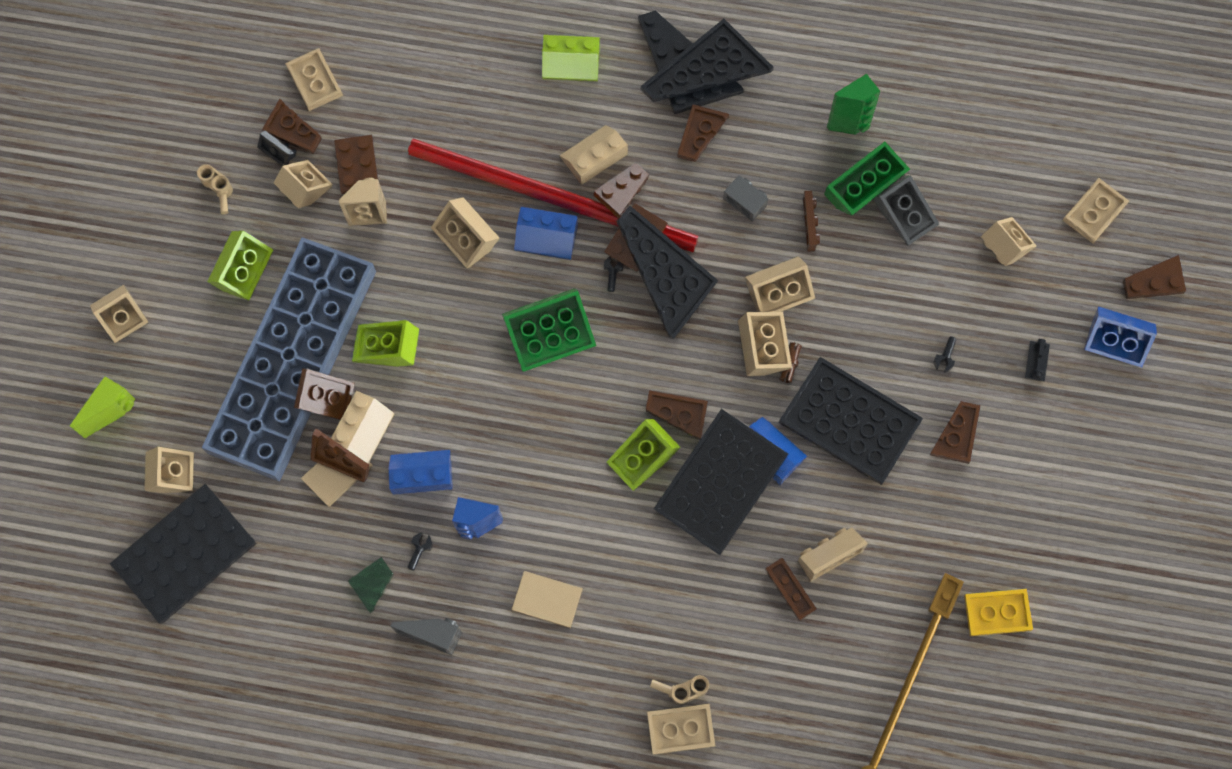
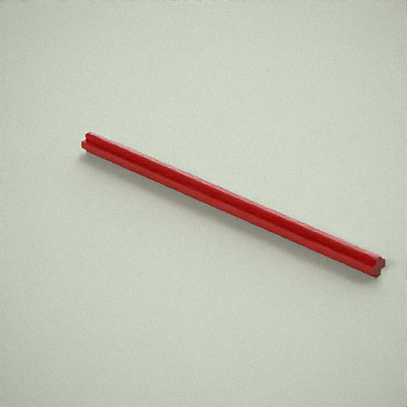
M414 138L408 147V155L618 226L616 222L618 218L601 202ZM668 225L663 231V234L678 247L690 252L695 251L699 236Z

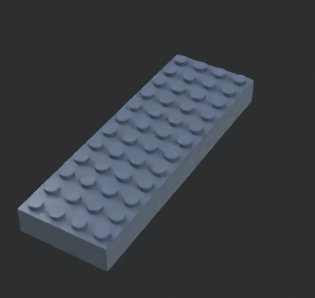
M303 237L301 238L205 439L202 449L207 454L280 482L311 415V412L294 408L302 368L327 375L330 374L376 274L373 263Z

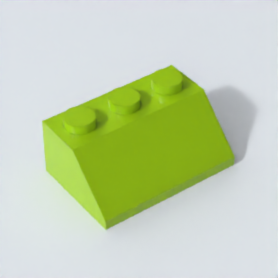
M544 35L542 79L598 81L600 37Z
M232 231L207 282L226 293L250 300L273 249L245 231Z

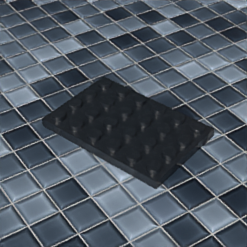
M820 357L782 415L779 423L882 485L923 418Z
M721 408L654 507V510L715 553L721 555L789 454Z
M204 484L109 564L159 624L162 625L257 543L213 491Z

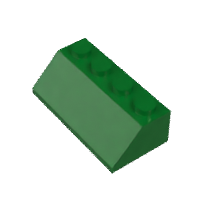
M867 73L835 93L827 123L828 130L856 135L860 131L863 133L870 128L880 90Z
M884 141L830 183L824 195L836 209L853 216L909 172L910 168Z

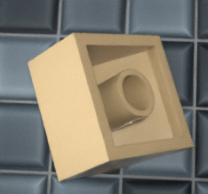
M309 160L282 166L274 181L279 190L298 208L313 204L333 185Z
M1013 217L995 222L981 236L985 246L996 254V259L1005 266L1013 264L1036 247V244Z
M124 285L90 305L93 314L114 343L148 323L143 312Z
M156 447L147 451L145 457V491L156 493L192 492L194 452Z

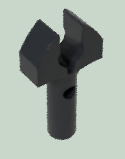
M609 256L604 261V270L609 272L607 291L614 292L617 273L623 271L624 265L618 262L612 268V258Z
M949 337L942 355L936 354L934 359L936 370H938L940 362L944 359L947 364L944 373L953 368L955 361L951 359V354L956 343L955 337Z
M418 533L413 537L411 543L415 546V551L407 567L409 570H415L422 552L426 550L431 551L433 544L429 535L426 543L422 544V546L420 545V540L423 533Z

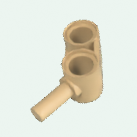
M210 165L200 166L197 170L198 178L205 187L216 192L220 200L221 214H228L227 197L233 192L228 178ZM211 174L209 178H204L206 175ZM225 184L224 188L219 189L221 185Z
M698 675L691 680L676 686L673 685L672 687L652 680L650 687L669 694V697L672 698L675 704L684 705L704 696L709 689V681L706 677ZM696 681L704 682L705 689L703 691H697L694 688ZM679 689L686 692L687 696L683 700L675 697V692Z

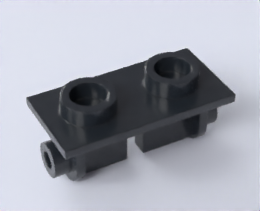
M1038 339V342L1030 341L1025 378L1045 382L1050 344H1047L1045 339Z

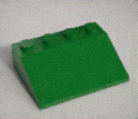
M576 288L502 313L522 372L597 346Z

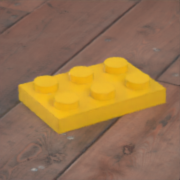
M1027 589L964 595L970 636L1033 630Z

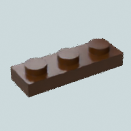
M804 191L803 195L807 252H814L816 246L820 244V235L816 233L815 228L818 227V215H814L817 203L816 197L812 195V191Z
M783 558L765 568V571L799 621L817 610Z

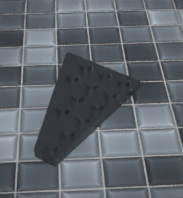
M656 10L638 16V21L658 72L693 44ZM736 81L669 98V102L675 115L691 110L692 105L704 106L742 94L744 89Z
M723 18L641 85V91L652 102H657L768 74L774 70V67Z
M629 205L616 222L669 338L674 339L718 280Z

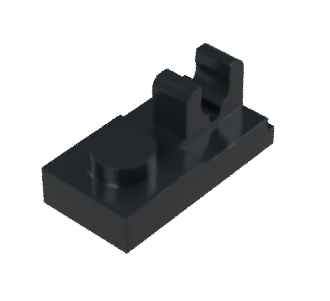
M267 131L260 133L257 148L281 166L288 165L289 161L296 156L297 150L293 149L291 151L288 149V143H280L279 140Z

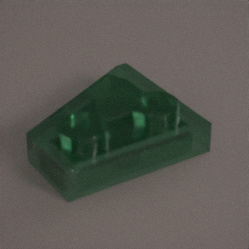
M381 557L349 579L348 582L367 610L372 613L394 574Z

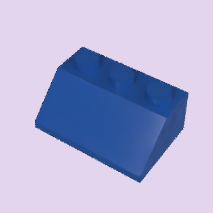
M520 207L514 251L571 260L578 229V216Z
M1098 307L1090 326L1084 350L1142 368L1157 335L1156 324Z
M761 417L749 427L789 454L773 478L781 485L807 458V455L768 420Z
M450 450L390 455L389 488L392 494L453 489Z
M458 497L452 522L458 534H461L460 537L472 540V537L479 538L502 524L503 517L497 505Z

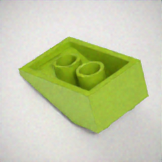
M407 320L358 325L352 362L395 367L414 365L419 328Z
M104 376L70 424V427L83 438H87L124 416L126 412L132 409L135 398L124 387Z
M645 419L609 458L607 463L634 491L668 462L681 447L654 419Z

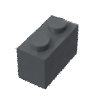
M739 175L726 188L723 195L725 201L752 222L768 204L765 192L760 189L757 190L747 178L743 179Z

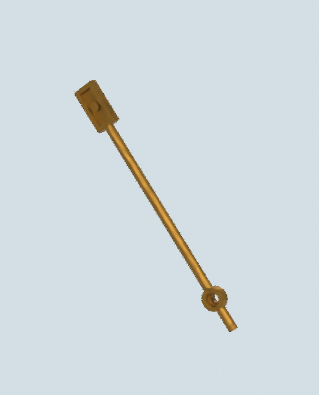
M947 573L943 575L928 610L934 615L869 765L861 769H877L941 618L946 620L949 618L964 581Z

